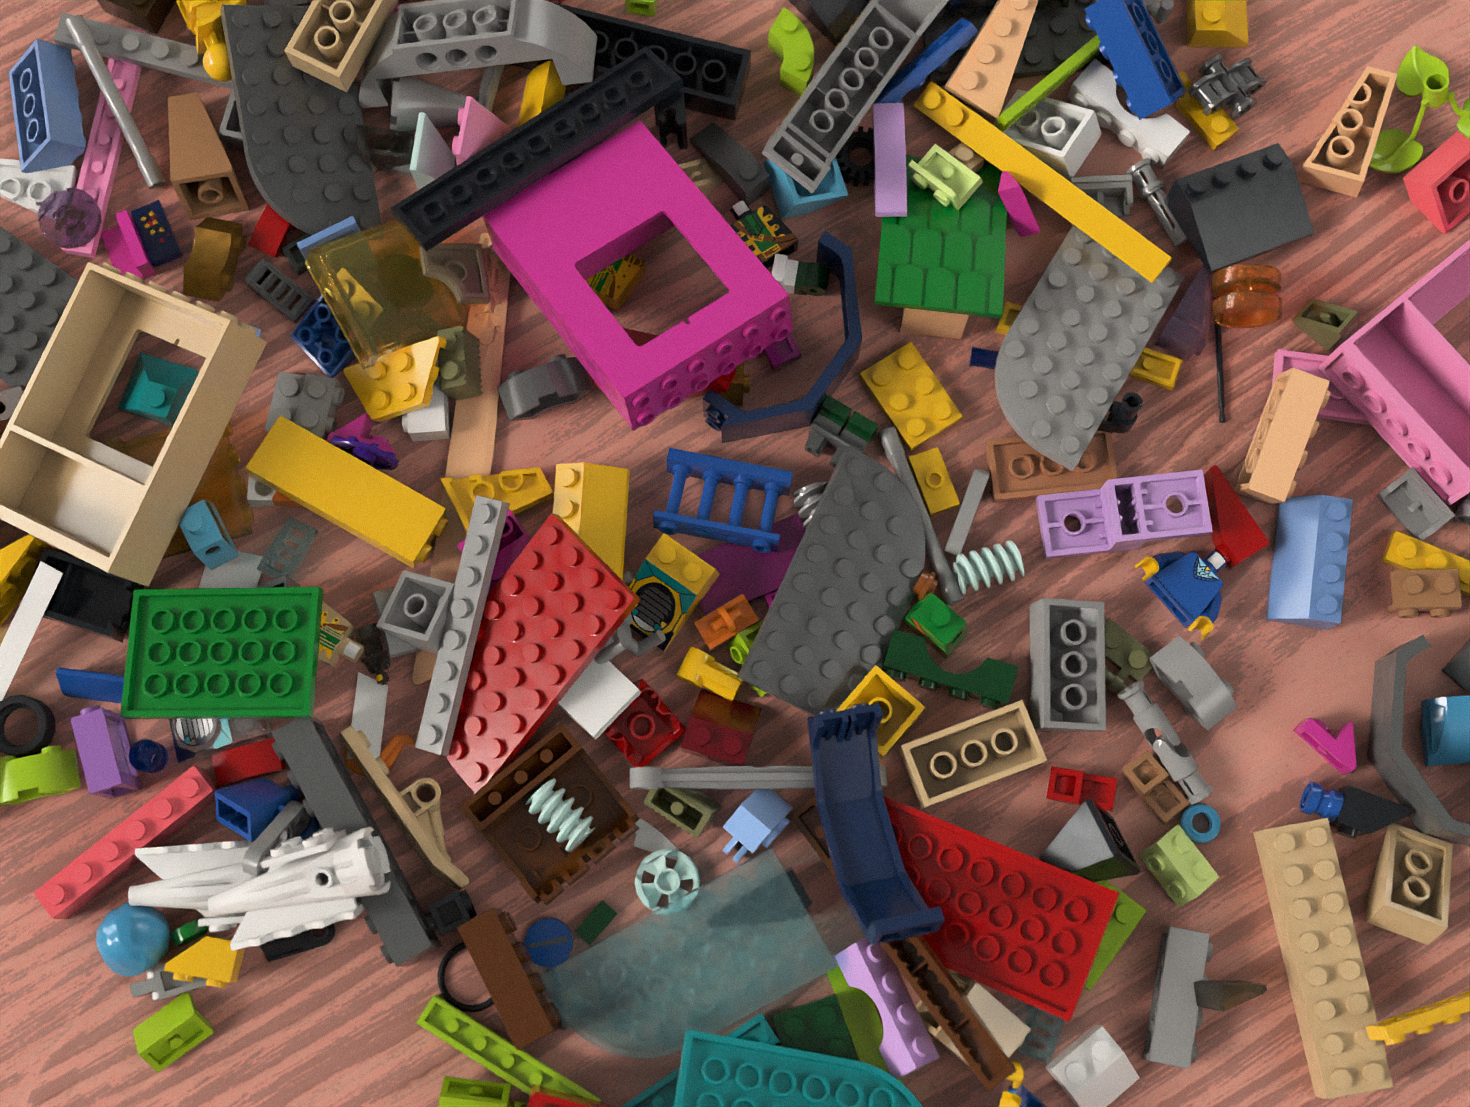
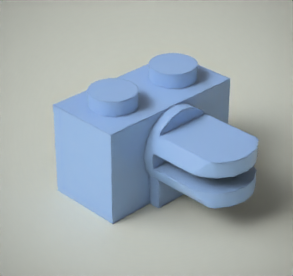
M756 789L737 808L723 826L733 838L722 851L728 855L740 842L743 846L732 858L735 863H738L748 851L754 853L760 845L767 848L790 822L786 816L793 807L772 789Z

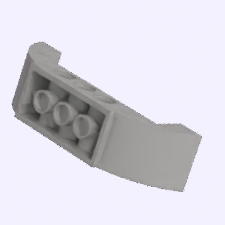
M433 0L399 5V11L389 16L365 60L359 91V106H361V109L388 106L393 78L546 59H553L562 85L592 82L597 35L584 21L572 12L546 0Z

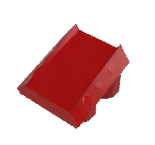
M643 678L633 682L641 691V694L604 731L634 768L646 766L686 731L680 720L660 699V696Z

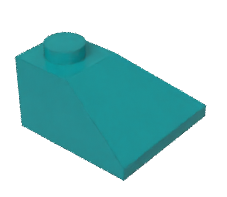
M140 352L118 409L173 427L199 371Z

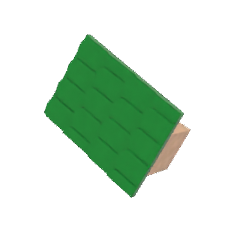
M906 155L907 217H882L874 305L902 308L900 333L961 339L969 315L1001 318L1003 315L1007 210L998 193L1002 172L992 164H983V167L976 172L981 177L983 183L963 206L957 210L951 204L947 207L942 205L933 196L935 192L928 187L923 190L911 180L912 173L908 164L911 160L918 164L922 158Z

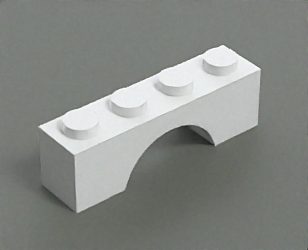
M1095 58L1072 83L1067 97L1071 99L1073 105L1094 110L1099 126L1111 130L1118 136L1121 143L1134 148L1142 155L1143 159L1150 158L1151 165H1156L1162 169L1184 144L1190 131L1167 113L1159 117L1142 118L1139 120L1138 117L1127 112L1118 101L1116 95L1117 83L1113 72Z

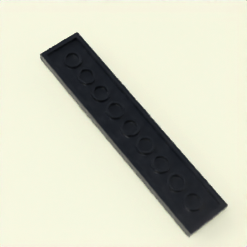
M644 47L595 78L592 82L587 83L391 207V211L400 224L427 252L683 88L682 78L648 47Z

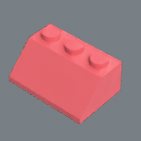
M1459 131L1454 133L1403 177L1410 201L1442 233H1447L1470 213V139L1464 137Z

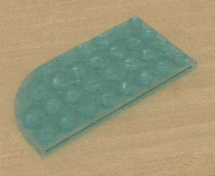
M771 847L542 972L539 977L561 1016L572 1029L588 1042L605 1051L625 1057L655 1058L681 1051L687 1029L714 1034L836 968L837 963L775 850Z

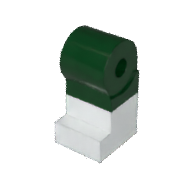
M775 253L772 276L787 293L805 296H823L827 293L830 275L829 267L820 263H807L787 259L786 255Z

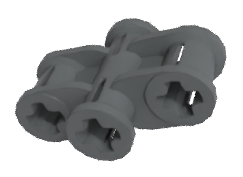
M1218 54L1199 69L1200 75L1204 77L1194 83L1188 90L1190 96H1195L1202 105L1205 116H1210L1228 105L1233 111L1232 117L1237 119L1256 105V99L1250 97L1262 89L1267 80L1265 77L1261 78L1251 66L1252 60L1249 57L1227 68L1223 63L1224 57Z

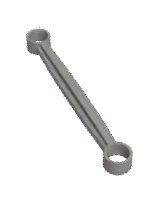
M812 766L630 768V789L638 790L662 788H815ZM880 766L881 786L887 787V766Z

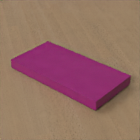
M798 513L773 523L771 533L780 534L777 552L760 553L754 551L752 547L725 543L696 555L714 567L720 574L699 602L704 616L742 593L748 603L764 597L768 593L778 591L806 531Z

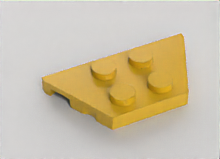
M436 336L343 368L345 376L371 420L382 422L430 405L433 384L437 380L440 369L435 364L439 349H445L446 338Z

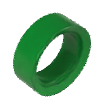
M198 919L176 929L170 935L175 946L179 947L209 932V926H198Z

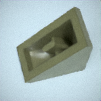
M1310 298L1292 318V321L1328 351L1361 315L1359 311Z

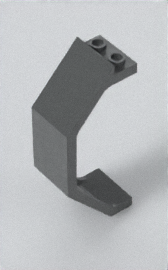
M1421 635L1398 646L1375 662L1367 758L1399 804L1412 808L1409 818L1420 833L1470 846V824L1459 822L1449 815L1402 746L1406 666L1411 658L1431 646L1425 636Z

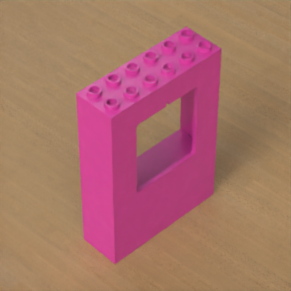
M641 120L528 186L483 215L494 251L633 431L640 426L650 424L659 414L667 409L677 407L686 397L694 392L704 390L713 380L721 375L731 373L737 365L748 358L758 356L764 348L775 341H782L793 331L789 294ZM676 226L728 288L729 292L688 317V325L682 321L645 345L637 346L585 280Z

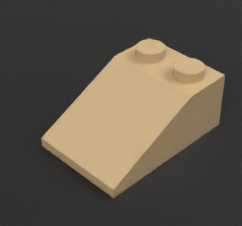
M1396 823L1388 825L1368 893L1366 922L1429 945L1448 928L1453 844Z

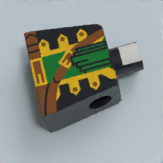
M742 200L730 209V212L736 219V222L730 226L766 269L773 266L775 253L788 257L798 250V238L768 206L764 205L752 212L746 201Z

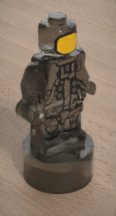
M373 623L353 631L357 643L364 646L366 657L361 658V662L365 663L370 674H376L377 684L383 686L389 681L388 674L384 671L390 667V658L387 649L383 650L380 636H382L381 631L376 627L377 623Z

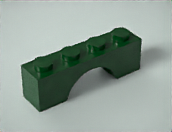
M894 629L881 670L888 672L887 675L893 680L905 682L906 678L918 681V686L923 689L936 691L938 687L949 691V696L955 699L967 701L968 697L980 700V706L996 710L999 706L1004 707L1008 704L1018 667L987 657L978 668L971 672L963 674L950 673L941 669L932 661L927 651L925 638Z

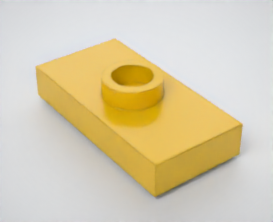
M936 447L910 456L908 461L929 516L959 507L960 502L939 448Z

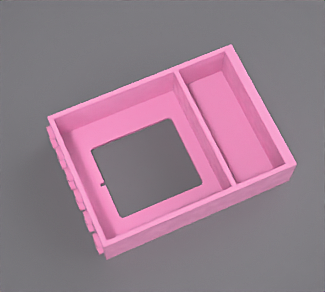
M1470 240L1349 337L1318 366L1358 412L1366 417L1368 423L1410 468L1413 467L1447 506L1470 493V365L1433 325L1470 295Z

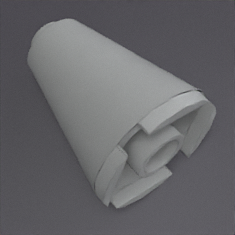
M413 76L393 78L390 123L392 124H390L389 133L415 132L419 112L426 113L436 129L457 127L460 107H465L466 95Z

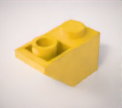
M206 936L167 962L164 971L173 972V979L193 982L195 976L206 978L205 985L226 988L227 982L237 983L245 948L232 951L230 947L232 940Z

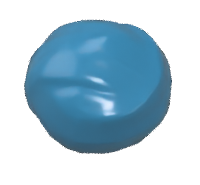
M129 902L124 903L117 909L111 910L100 923L96 935L97 948L105 964L113 972L122 976H136L156 966L167 955L170 941L167 919L159 910L152 906H130Z

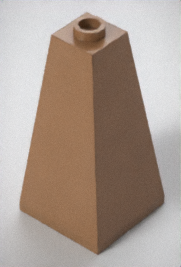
M198 92L168 97L170 180L189 220L250 210L241 185Z

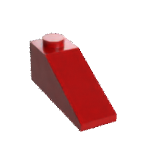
M1214 465L1203 475L1213 530L1211 533L1212 541L1216 547L1214 550L1224 558L1226 564L1232 569L1264 549L1270 542L1218 466Z

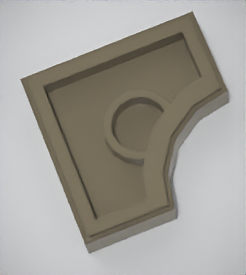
M439 243L427 252L421 246L419 247L423 276L436 278L445 283L455 294L458 304L489 303L491 298L482 244Z

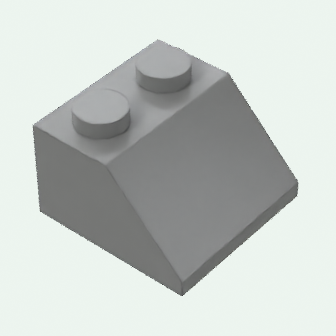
M403 570L376 627L418 649L438 654L455 584Z

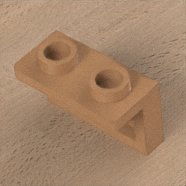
M1458 569L1394 570L1390 572L1393 604L1387 607L1388 613H1398L1399 618H1415L1419 616V613H1430L1432 618H1443L1451 616L1452 611L1462 607Z

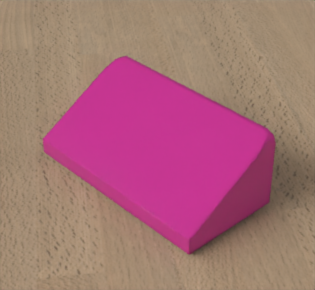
M1003 171L998 193L1018 236L1021 238L1040 233L1039 225L1021 186L1008 171Z

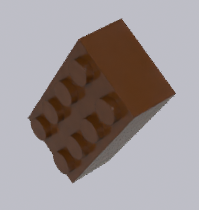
M492 908L458 926L457 928L516 1050H520L560 1029L557 1023L562 1020L554 1002L547 1003L543 991L547 990L540 973L532 972L528 964L532 957L525 943L518 942L513 933L517 930V926L511 914L503 912L502 909Z

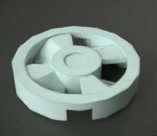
M668 848L654 851L645 857L637 869L635 877L636 892L642 903L655 913L666 915L681 912L690 906L698 894L700 885L698 869L691 858L680 851ZM666 855L678 857L674 869L666 868ZM644 871L655 875L654 883H642ZM693 879L691 893L680 888V880ZM662 894L668 895L669 908L656 906Z

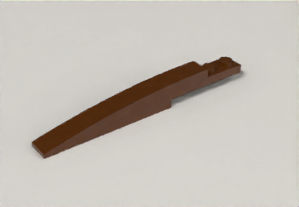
M814 795L793 812L790 817L836 879ZM923 935L881 943L886 953L988 1092L1017 1071Z

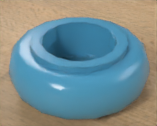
M1197 803L1185 809L1181 816L1180 825L1192 842L1202 844L1216 838L1220 832L1221 820L1217 811L1210 805ZM1196 814H1203L1209 821V828L1204 833L1197 832L1192 826V820Z

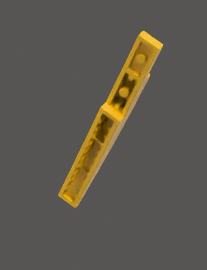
M930 81L913 106L970 147L1001 172L1008 171L1021 187L1152 284L1173 259L934 82Z

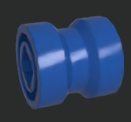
M1310 781L1302 794L1299 810L1308 815L1318 814L1322 819L1328 818L1330 823H1334L1342 809L1344 794L1335 789L1325 790L1321 784Z

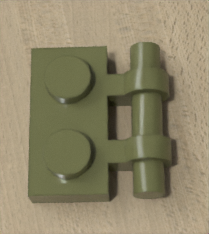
M1108 618L1104 622L1105 659L1118 668L1119 671L1114 675L1105 668V684L1107 685L1106 689L1112 694L1115 692L1118 694L1128 687L1124 683L1127 677L1134 682L1145 677L1153 667L1149 658L1154 654Z

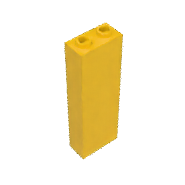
M279 415L246 466L250 477L413 569L416 568L419 562L425 563L433 549L430 546L435 535L440 537L449 523V520L446 519L447 510L445 507Z

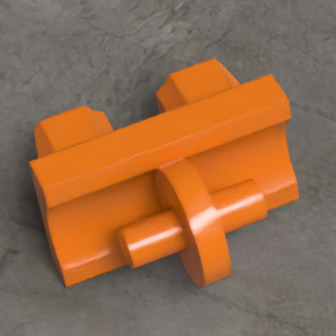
M742 593L694 622V625L709 650L712 651L734 638L739 632L760 622Z

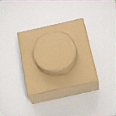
M963 142L948 152L974 173L983 167L985 159Z

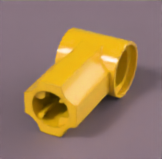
M690 647L676 676L695 687H704L733 702L743 682L737 678L739 673L716 662V659L706 652Z

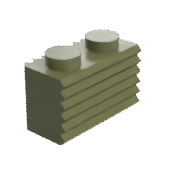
M462 326L438 330L437 336L446 338L445 349L440 348L438 353L440 391L451 396L454 400L481 396L483 393L480 390L483 387L480 385L482 374L479 373L481 370L479 359L481 357L478 355L481 352L478 350L480 347L478 342L480 340Z
M690 788L650 789L643 801L644 806L649 805V808L654 809L655 813L660 812L661 817L665 816L666 820L671 819L672 824L676 823L677 827H682V831L687 830L688 835L693 834V838H697L709 830L722 808V805L699 790Z

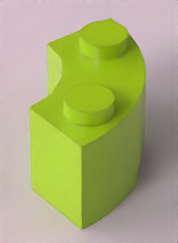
M783 7L769 30L768 48L778 56L782 63L780 68V86L801 96L813 79V42L802 21L791 11Z
M61 745L42 748L41 754L16 758V756L0 757V806L23 804L40 798L67 794L80 788L81 784L75 749L62 750Z

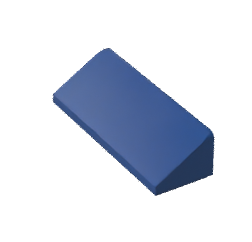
M61 667L56 669V676L63 695L122 703L124 676Z

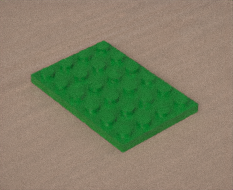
M320 587L134 589L120 717L124 719L313 718L323 589Z

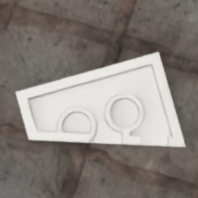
M0 158V197L55 222H59L62 219L68 222L69 218L66 215V208L72 205L78 169L73 165L32 173L21 172L20 160ZM61 211L63 213L60 219L53 218L56 212Z

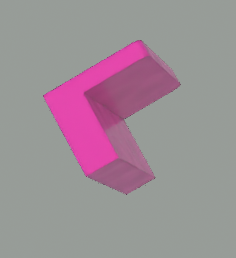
M127 210L115 214L119 225L101 233L113 266L121 270L120 275L129 272L145 279L157 274L135 219Z

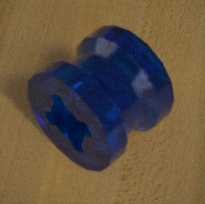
M139 740L133 744L129 751V762L138 771L150 774L158 773L168 763V751L162 744L153 740Z

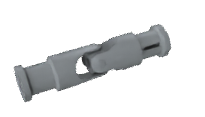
M1139 680L1118 693L1117 696L1119 699L1125 700L1134 714L1133 720L1152 749L1160 757L1162 764L1172 779L1179 782L1188 796L1187 800L1192 805L1209 796L1214 791L1212 785H1207L1198 772V764L1186 746L1181 742L1177 732L1159 705L1153 703L1144 690L1143 686L1145 684L1143 681ZM1154 728L1162 731L1163 734L1157 737Z

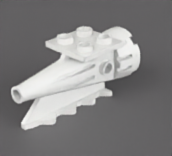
M372 827L362 828L349 835L346 834V830L334 832L333 828H327L313 833V837L303 841L301 837H295L282 842V846L271 849V855L261 862L262 869L270 867L268 872L208 898V908L214 917L222 914L246 912L230 943L231 950L259 946L277 938L291 937L303 931L323 928L345 919H355L364 911L363 905H358L355 897L381 895L387 893L390 888V881L384 883V874L390 872V866L380 836L372 837L370 834L374 830Z
M237 840L136 848L135 856L162 880L130 886L128 890L130 906L196 909L205 917L198 919V926H209V932L226 931L237 927V923L242 922L246 912L222 914L214 917L208 908V898L256 877L245 873L242 869L244 855L253 842Z

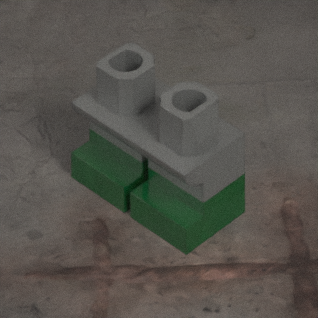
M827 395L821 410L810 425L805 450L819 457L826 446L836 451L829 463L835 468L845 447L850 446L863 454L877 434L879 425L856 411L851 416V408Z

